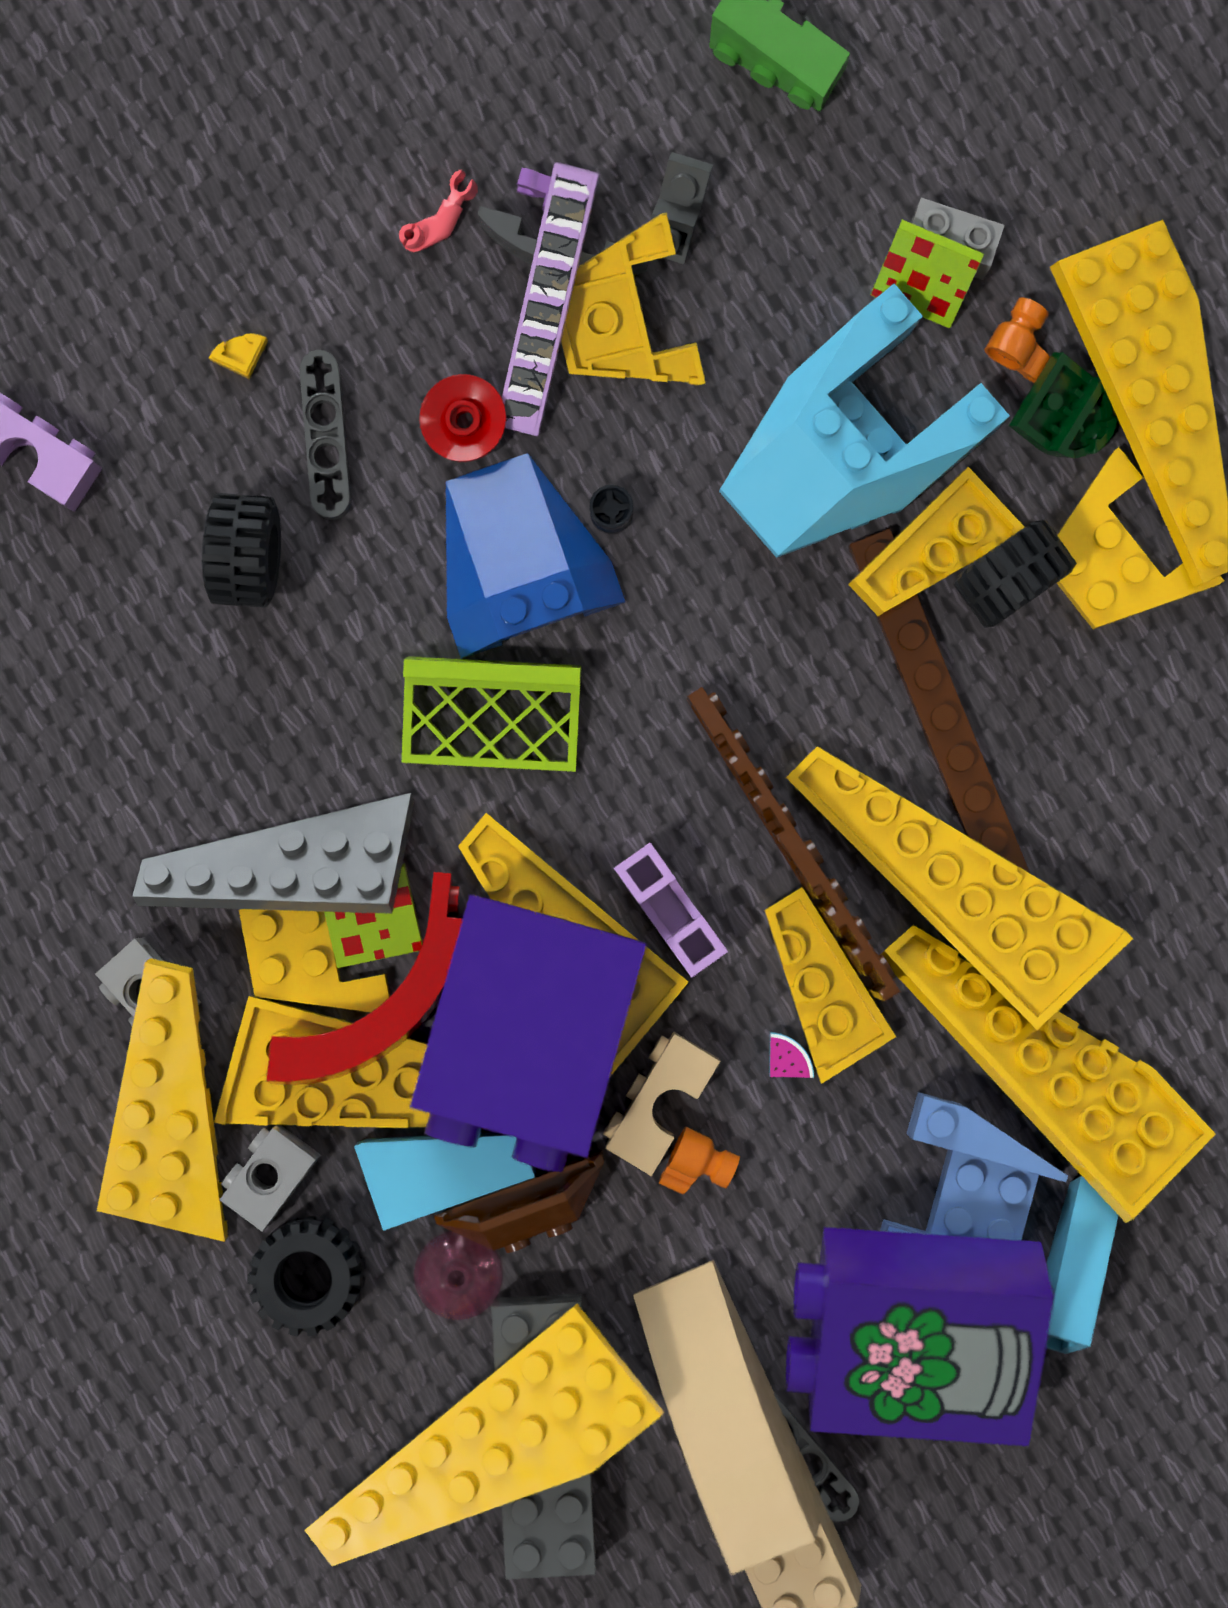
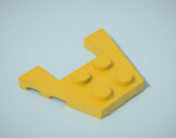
M667 212L659 214L578 266L561 339L569 374L623 379L625 377L643 378L658 382L678 381L689 382V384L694 385L706 384L697 342L652 352L632 270V265L676 254Z
M1120 447L1110 454L1106 463L1057 534L1076 561L1073 571L1058 581L1057 584L1092 629L1208 590L1224 582L1220 575L1194 587L1183 563L1164 577L1114 515L1108 505L1143 479L1142 475Z
M239 910L255 997L364 1012L374 1011L390 997L386 974L345 982L341 981L323 911Z

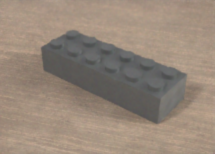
M582 1293L494 1298L491 1308L495 1371L573 1306L578 1304L583 1310ZM592 1473L502 1505L505 1580L596 1575Z

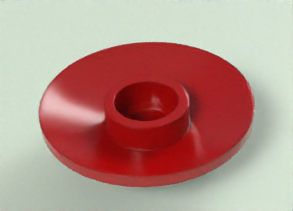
M458 374L442 379L429 390L421 405L419 421L424 439L437 454L455 462H470L486 456L499 444L506 428L507 415L500 394L489 382L474 375ZM464 413H469L473 417V422L468 428H461L458 425V418Z

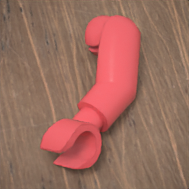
M458 170L452 175L450 179L451 193L447 200L444 199L436 215L414 224H406L401 228L399 239L408 251L420 252L447 239L452 234L463 211L461 208L463 201L472 200L478 192L477 183L473 179H471L464 191L458 192V185L465 178L463 170Z

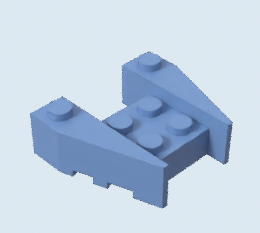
M918 1092L907 1135L913 1140L948 1149L927 1228L924 1231L883 1219L880 1231L1021 1240L1038 1176L1042 1175L1067 1182L1068 1175L962 1104Z

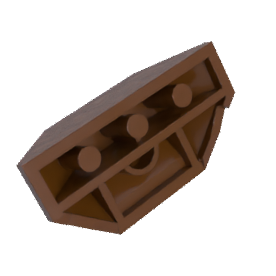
M602 1149L588 1154L587 1157L582 1156L566 1162L563 1172L544 1170L536 1173L535 1178L435 1212L436 1224L493 1251L504 1247L506 1253L515 1252L531 1244L530 1237L546 1232L548 1238L564 1234L573 1229L571 1222L578 1220L605 1160Z

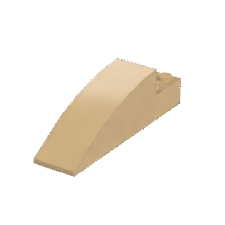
M709 1261L633 1295L665 1403L695 1487L731 1575L745 1570L762 1608L857 1607L861 1583L824 1506L803 1455L799 1451L798 1444H796L788 1422L775 1398L773 1389L715 1261Z

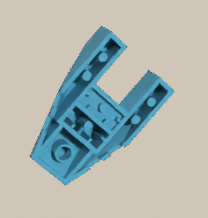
M895 284L857 313L787 378L719 490L722 496L776 558L823 541L829 536L850 528L855 529L868 524L869 521L890 513L895 514L902 511L989 438L1010 416L984 385L980 383L906 445L852 382L908 337L923 317Z

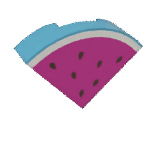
M770 1032L769 1076L814 1078L813 1065L804 1048L786 1035Z

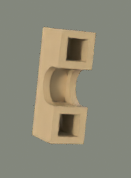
M673 1032L669 1039L664 1036L660 1037L649 1056V1059L655 1062L647 1077L640 1073L637 1075L626 1094V1097L630 1098L632 1102L624 1115L617 1111L615 1112L603 1132L605 1136L609 1137L606 1143L607 1150L650 1176L653 1175L674 1140V1134L660 1126L653 1117L652 1108L655 1100L663 1092L674 1089L684 1091L698 1100L720 1063L719 1058L676 1032Z

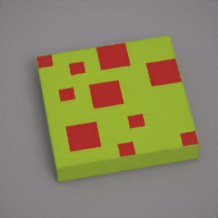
M902 219L870 295L877 298L895 284L921 313L923 318L950 328L984 253Z
M405 863L402 864L392 914L324 912L337 968L418 952L422 948L423 940Z

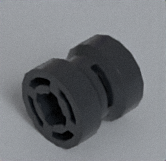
M608 484L600 487L594 492L590 500V517L593 525L605 534L623 532L630 525L633 518L631 495L618 485Z

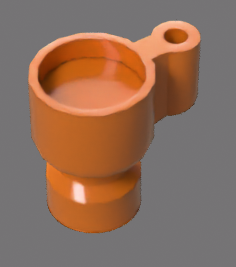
M1020 297L1011 310V321L1002 322L997 326L985 347V353L992 360L1010 370L1019 372L1024 378L1035 383L1049 361L1050 356L1038 345L1033 333L1042 328L1049 313L1036 301Z
M684 1127L658 1183L680 1194H685L700 1176L707 1175L712 1183L726 1189L736 1172L740 1156L727 1150L717 1151L710 1137Z

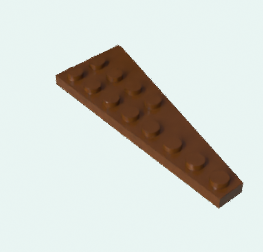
M703 687L688 695L686 700L870 996L887 1001L900 993L893 980L896 976L885 957L882 954L878 955L869 944L868 941L872 937L859 916H851L843 904L848 901L843 889L835 878L827 879L819 867L820 864L824 863V860L811 840L802 841L794 828L797 824L784 803L779 805L770 792L774 787L761 766L755 768L746 755L751 751L747 742L738 729L731 732L722 718L727 714V711L716 693L712 692L707 695Z

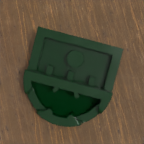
M1053 352L1010 422L1009 427L1045 454L1062 458H1079L1099 452L1109 442L1116 428L1117 416L1113 415L1112 404L1100 378L1091 376L1063 352Z

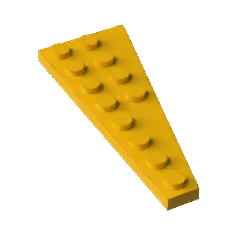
M819 746L786 777L1037 1030L1133 940V937L1126 930Z
M252 995L248 996L214 1123L222 1125L254 1124L267 1126L426 1127L430 1113L410 1108L428 1043L408 1038L383 1058L363 1069L339 1078L300 1085H271L266 1081L271 1036H314L335 1031L352 1024V1022Z

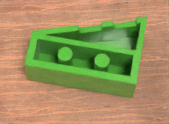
M721 0L712 14L709 47L713 49L715 57L726 65L735 66L737 63L751 71V77L764 87L772 88L775 85L788 93L789 100L796 106L806 110L813 107L821 111L844 73L850 53L807 20L801 26L780 11L784 5L781 0Z

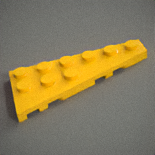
M485 813L459 844L460 851L490 899L638 940L489 814ZM647 946L645 947L610 1076L689 983Z
M149 958L144 965L97 1211L225 1242L228 1238L227 1221H224L222 1201H220V1198L223 1196V1188L218 1176L216 1161L218 1150L210 1091L206 1087L204 1067L206 1066L204 1049H201L198 1022L200 1021L194 971L190 967Z

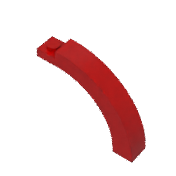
M433 872L426 935L412 969L397 990L367 1016L335 1031L304 1037L271 1036L266 1077L268 1083L271 1085H300L318 1083L350 1074L386 1056L400 1046L422 1025L441 999L463 921L462 918L449 917V912H458L460 886H452L451 873Z

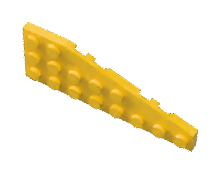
M1160 220L1061 259L1050 266V269L1190 580L1195 587L1228 572V497L1199 298L1164 221Z
M914 925L911 926L881 953L902 983L1125 1223L1133 1220L1216 1135L1153 1067L1141 1060L1138 1062L1133 1061L1118 1052L1119 1047L1106 1039L1103 1041L1096 1039L1078 1028L1079 1023L1059 1011L1037 1030L972 964L960 958L958 951Z
M576 1304L308 1526L305 1532L331 1566H335L590 1474L660 1418L664 1411L581 1307Z

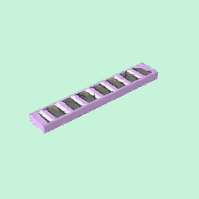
M558 162L554 164L502 394V400L506 408L507 429L538 436L540 433L600 173Z

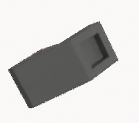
M671 152L668 159L659 199L652 213L651 220L659 214L667 212L676 254L663 258L684 264L704 202L713 164Z

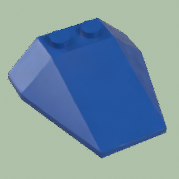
M528 453L446 481L447 619L461 659L502 645L501 641L582 613L585 617L625 603L611 560Z

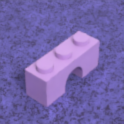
M0 393V466L4 464L9 454L16 448L34 446L38 454V464L28 483L75 512L102 470L92 460L96 453L75 439H72L69 445L55 437L59 432L57 428L38 416L35 417L33 422L19 415L23 407Z
M648 843L614 868L691 978L728 952L707 921L683 891L651 843Z

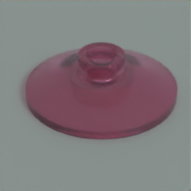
M455 1232L441 1234L427 1243L420 1252L414 1269L415 1287L422 1302L435 1314L453 1320L472 1318L485 1311L493 1303L494 1298H496L502 1281L501 1264L496 1252ZM454 1270L461 1271L465 1276V1282L461 1285H453L449 1280V1273Z

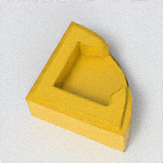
M251 333L234 337L220 343L212 351L209 359L250 379L268 339Z

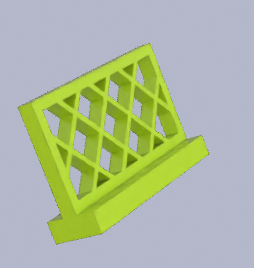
M406 657L403 668L405 683L401 763L576 772L582 665ZM414 685L432 686L444 699L427 716L414 703ZM441 686L458 688L448 695ZM464 688H476L488 701L471 718L453 700ZM485 689L501 690L492 698ZM508 690H520L531 703L514 720L496 702ZM528 691H543L544 693L535 699ZM552 692L571 693L570 711L558 722L540 705ZM447 703L465 722L449 738H446L430 721ZM490 706L509 724L491 741L473 722ZM534 708L552 726L535 743L517 725ZM413 711L421 719L414 728ZM570 718L568 736L560 726ZM426 724L442 744L431 754L412 753L413 734ZM468 726L486 745L475 756H462L451 743ZM511 729L529 746L517 759L506 758L494 745ZM557 731L568 743V761L549 760L538 746ZM447 747L453 755L437 754ZM490 749L497 758L481 756ZM534 752L541 760L525 758Z

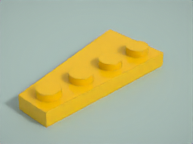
M967 467L848 585L877 616H880L983 557L1025 527L970 467Z
M803 887L798 888L764 910L821 1084L896 1038Z

